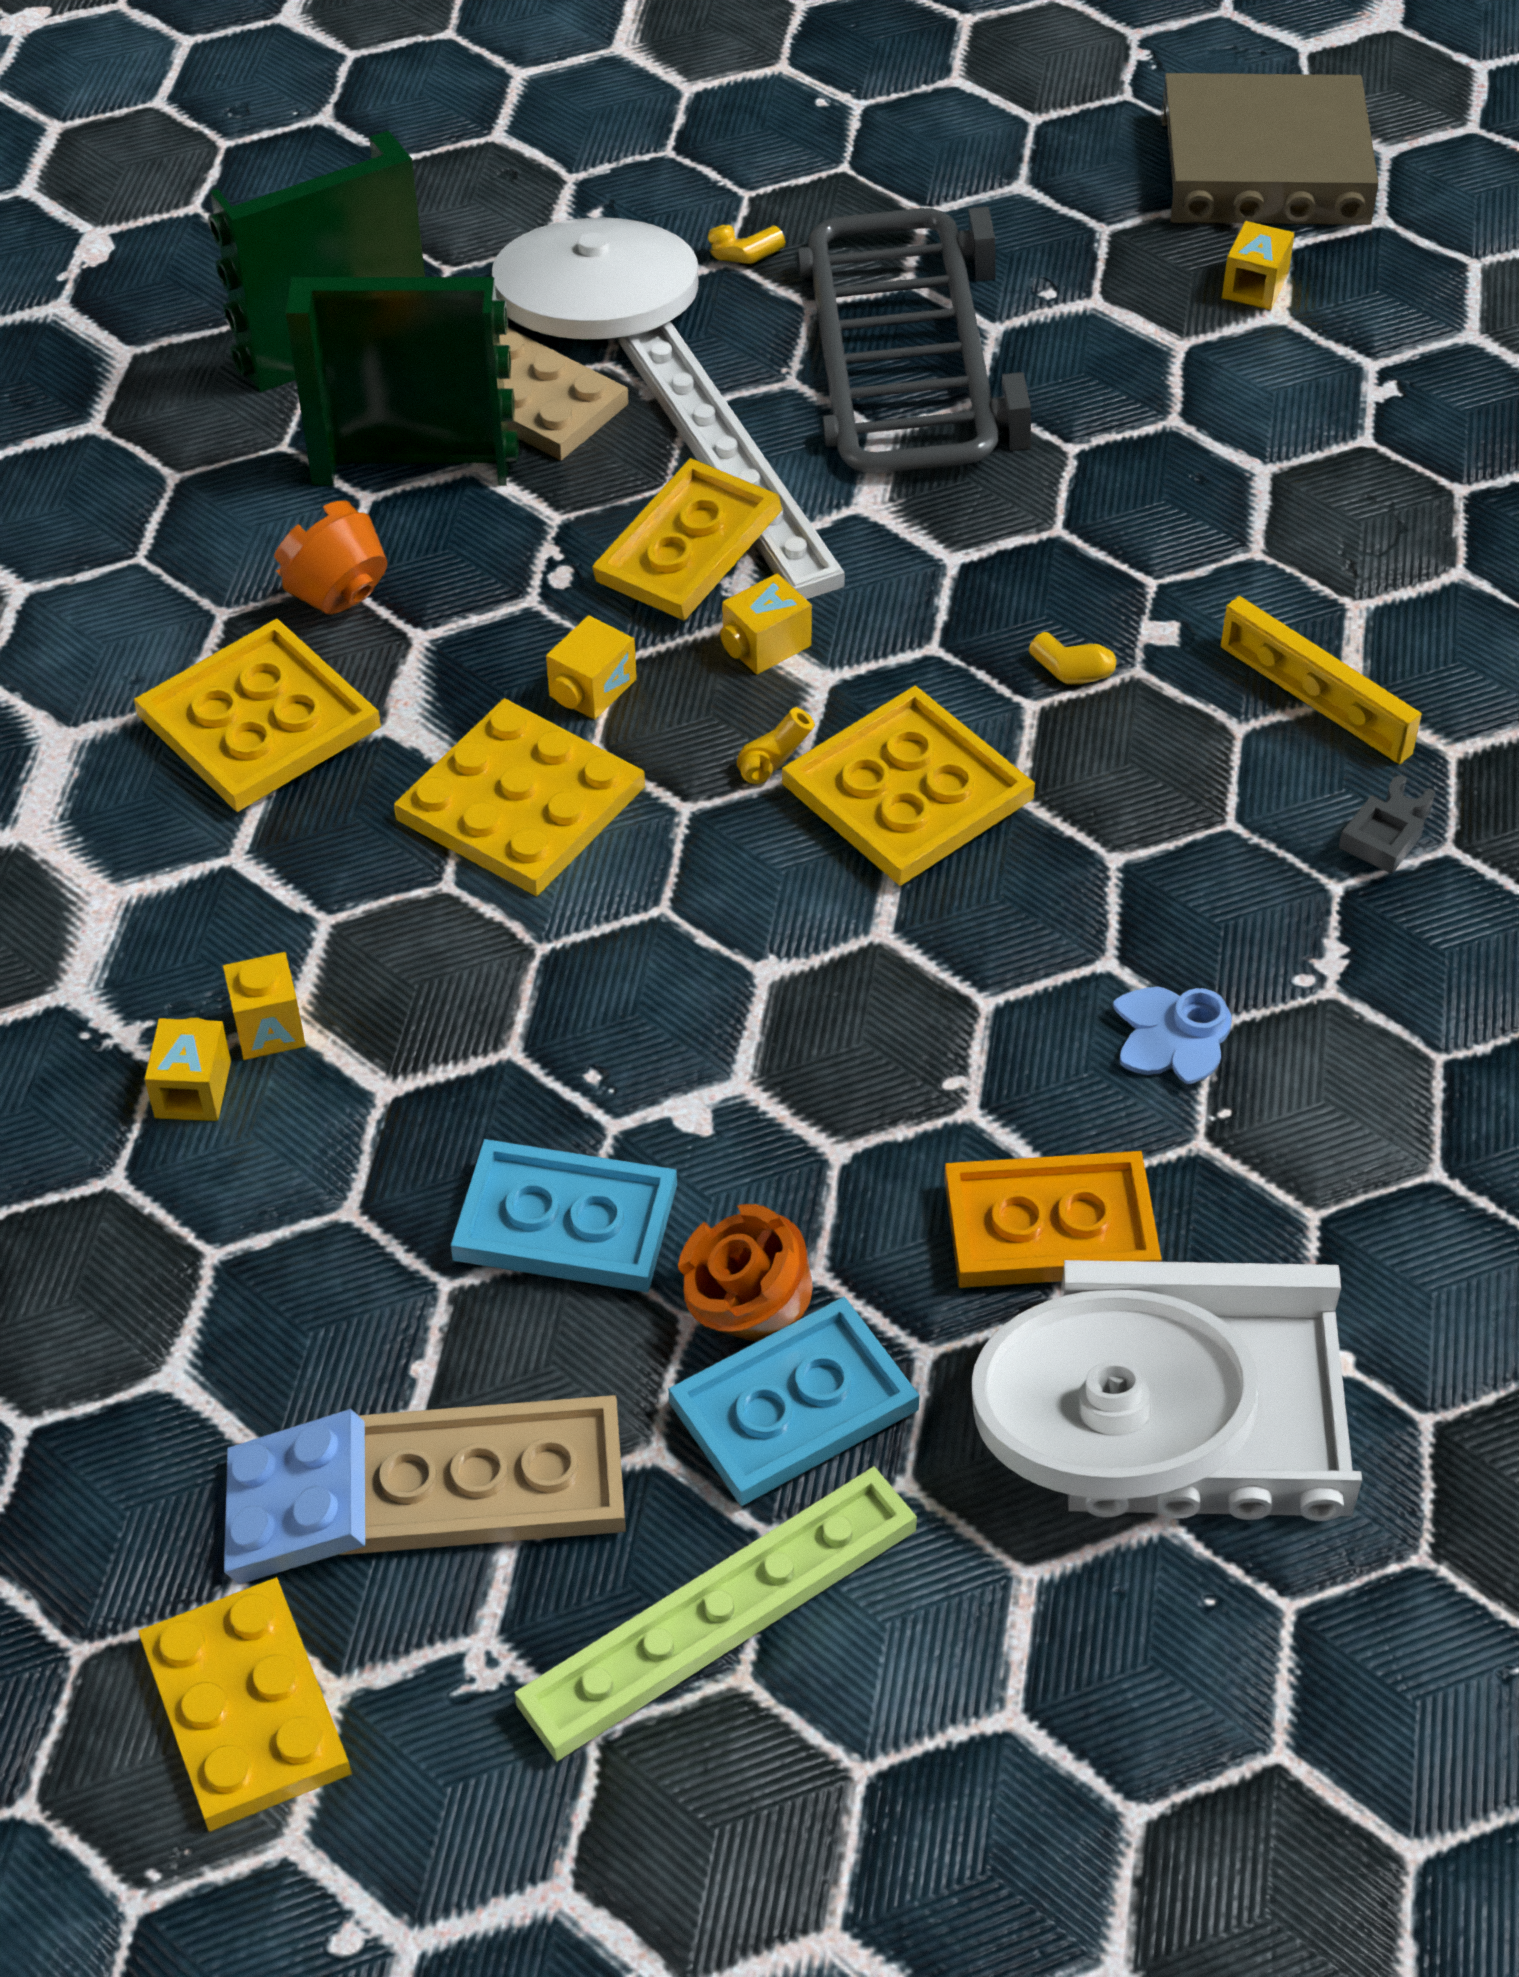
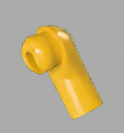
M723 224L709 230L707 236L712 246L709 251L719 261L752 264L785 247L784 235L775 225L748 238L736 239L734 228L729 224Z
M1042 632L1033 639L1029 646L1030 655L1057 679L1068 685L1084 684L1108 678L1116 668L1114 653L1100 644L1065 647L1050 633Z
M792 708L774 730L744 745L737 757V767L741 771L743 779L751 784H762L769 780L773 771L779 769L815 727L811 716L800 708Z

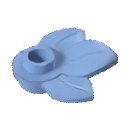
M1147 987L1131 991L1114 1000V1010L1135 1028L1121 1050L1119 1062L1124 1068L1144 1075L1160 1074L1173 1068L1180 1080L1186 1084H1192L1207 1078L1218 1067L1221 1061L1219 1044L1230 1033L1232 1017L1225 1001L1216 992L1195 988L1179 996L1162 987Z

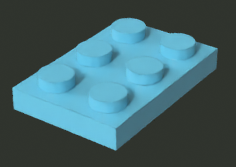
M484 1139L452 1239L451 1252L453 1261L649 1293L677 1187V1170Z
M845 1296L668 1388L669 1404L740 1506L751 1502L919 1410L920 1395Z

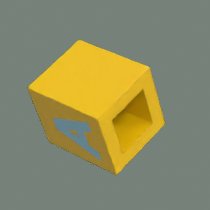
M1245 221L1227 256L1222 298L1272 310L1289 274L1295 232Z
M778 573L722 601L723 628L720 630V637L723 646L730 656L735 659L740 658L756 675L811 646L812 604Z
M590 615L580 622L546 655L549 696L556 699L562 706L575 709L594 720L637 680L635 638Z
M286 952L223 965L244 1060L306 1047Z
M159 1018L144 1079L154 1118L200 1121L219 1120L231 1064L223 1021H208L201 1018Z

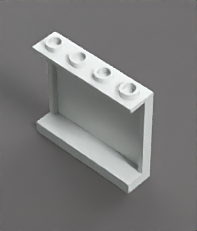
M1064 1260L1060 1297L1094 1290L1125 1289L1154 1292L1190 1302L1216 1315L1241 1337L1253 1356L1258 1377V1411L1254 1428L1240 1451L1220 1469L1186 1487L1149 1497L1096 1499L1068 1494L1069 1511H1087L1099 1517H1114L1125 1512L1160 1513L1163 1516L1176 1519L1191 1517L1195 1514H1231L1236 1518L1244 1520L1260 1519L1267 1515H1302L1313 1521H1328L1339 1516L1353 1515L1362 1483L1361 1471H1352L1335 1312L1341 1291L1339 1265Z

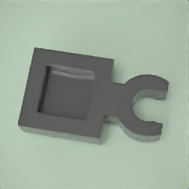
M1403 775L1395 777L1390 782L1386 802L1371 795L1341 833L1339 848L1393 874L1421 838L1424 820L1431 812L1435 790L1428 788L1420 798H1407L1403 795L1407 777Z

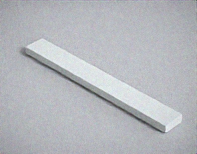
M671 321L648 331L617 337L618 343L699 462L779 495L782 511L754 542V545L774 574L778 573L805 599L843 588L845 572Z

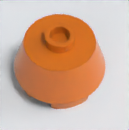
M344 500L331 502L323 506L322 508L328 516L315 523L306 532L297 524L286 535L274 554L275 560L281 565L280 569L276 570V572L282 578L283 589L326 614L340 613L365 600L381 580L387 568V559L370 516L366 513L358 512L350 502Z
M740 1204L736 1206L740 1214L727 1217L712 1228L706 1222L699 1225L689 1237L681 1252L678 1270L684 1275L683 1288L687 1308L699 1323L713 1330L745 1340L760 1341L800 1320L810 1303L813 1283L805 1241L797 1226L789 1219L776 1214L767 1207L756 1204Z

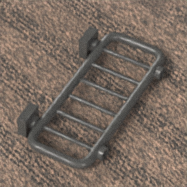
M989 206L968 208L969 230L961 231L958 230L952 217L943 211L933 208H915L835 217L818 224L809 234L807 247L798 248L801 279L812 278L833 414L823 416L825 447H837L843 462L852 469L863 473L882 474L978 462L988 456L996 447L998 430L1002 429L1006 431L1009 451L1031 449V405L1024 372L1002 374V397L992 399L965 261L972 262L975 281L996 279L995 235ZM912 229L935 230L940 238V243L834 255H829L827 245L829 241L840 237ZM943 254L946 269L945 276L834 287L831 265ZM949 286L953 308L839 320L837 297ZM955 319L959 342L844 353L841 334L843 330ZM962 352L966 376L850 388L846 364ZM958 387H968L973 411L855 423L852 399ZM965 422H975L977 437L964 443L881 452H869L861 449L857 434Z

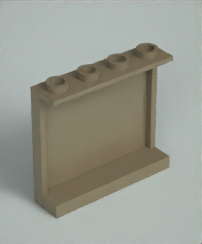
M1165 73L1161 120L1162 126H1167L1173 184L1171 222L1244 223L1249 221L1266 224H1372L1379 182L1362 75Z

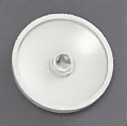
M620 218L574 219L534 229L507 244L497 255L492 267V277L495 279L496 300H506L507 317L533 331L563 338L608 339L651 330L671 321L684 312L693 302L698 291L697 258L694 251L683 239L658 226Z
M1110 1289L1079 1292L1036 1305L1020 1313L994 1333L983 1347L974 1366L972 1376L973 1412L980 1436L989 1450L1009 1469L1035 1484L1057 1492L1087 1498L1133 1499L1171 1492L1202 1480L1220 1469L1240 1451L1248 1440L1257 1417V1368L1247 1345L1228 1324L1216 1315L1190 1302L1168 1295L1140 1290Z

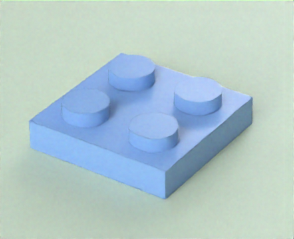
M352 1409L227 1448L224 1573L238 1584L365 1547V1421Z

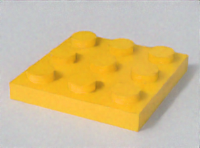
M277 618L134 699L137 716L236 812H239L381 728L379 711Z
M916 685L782 768V784L899 886L905 884L1032 801L1035 790V782Z
M504 698L394 803L395 818L404 825L537 897L645 788L644 770Z

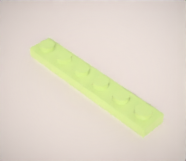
M873 1466L514 1692L516 1706L557 1762L916 1532L917 1516L876 1467Z

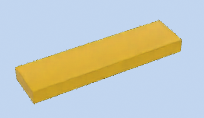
M1240 595L1226 605L1221 648L1394 762L1401 764L1413 754L1422 715L1421 712Z

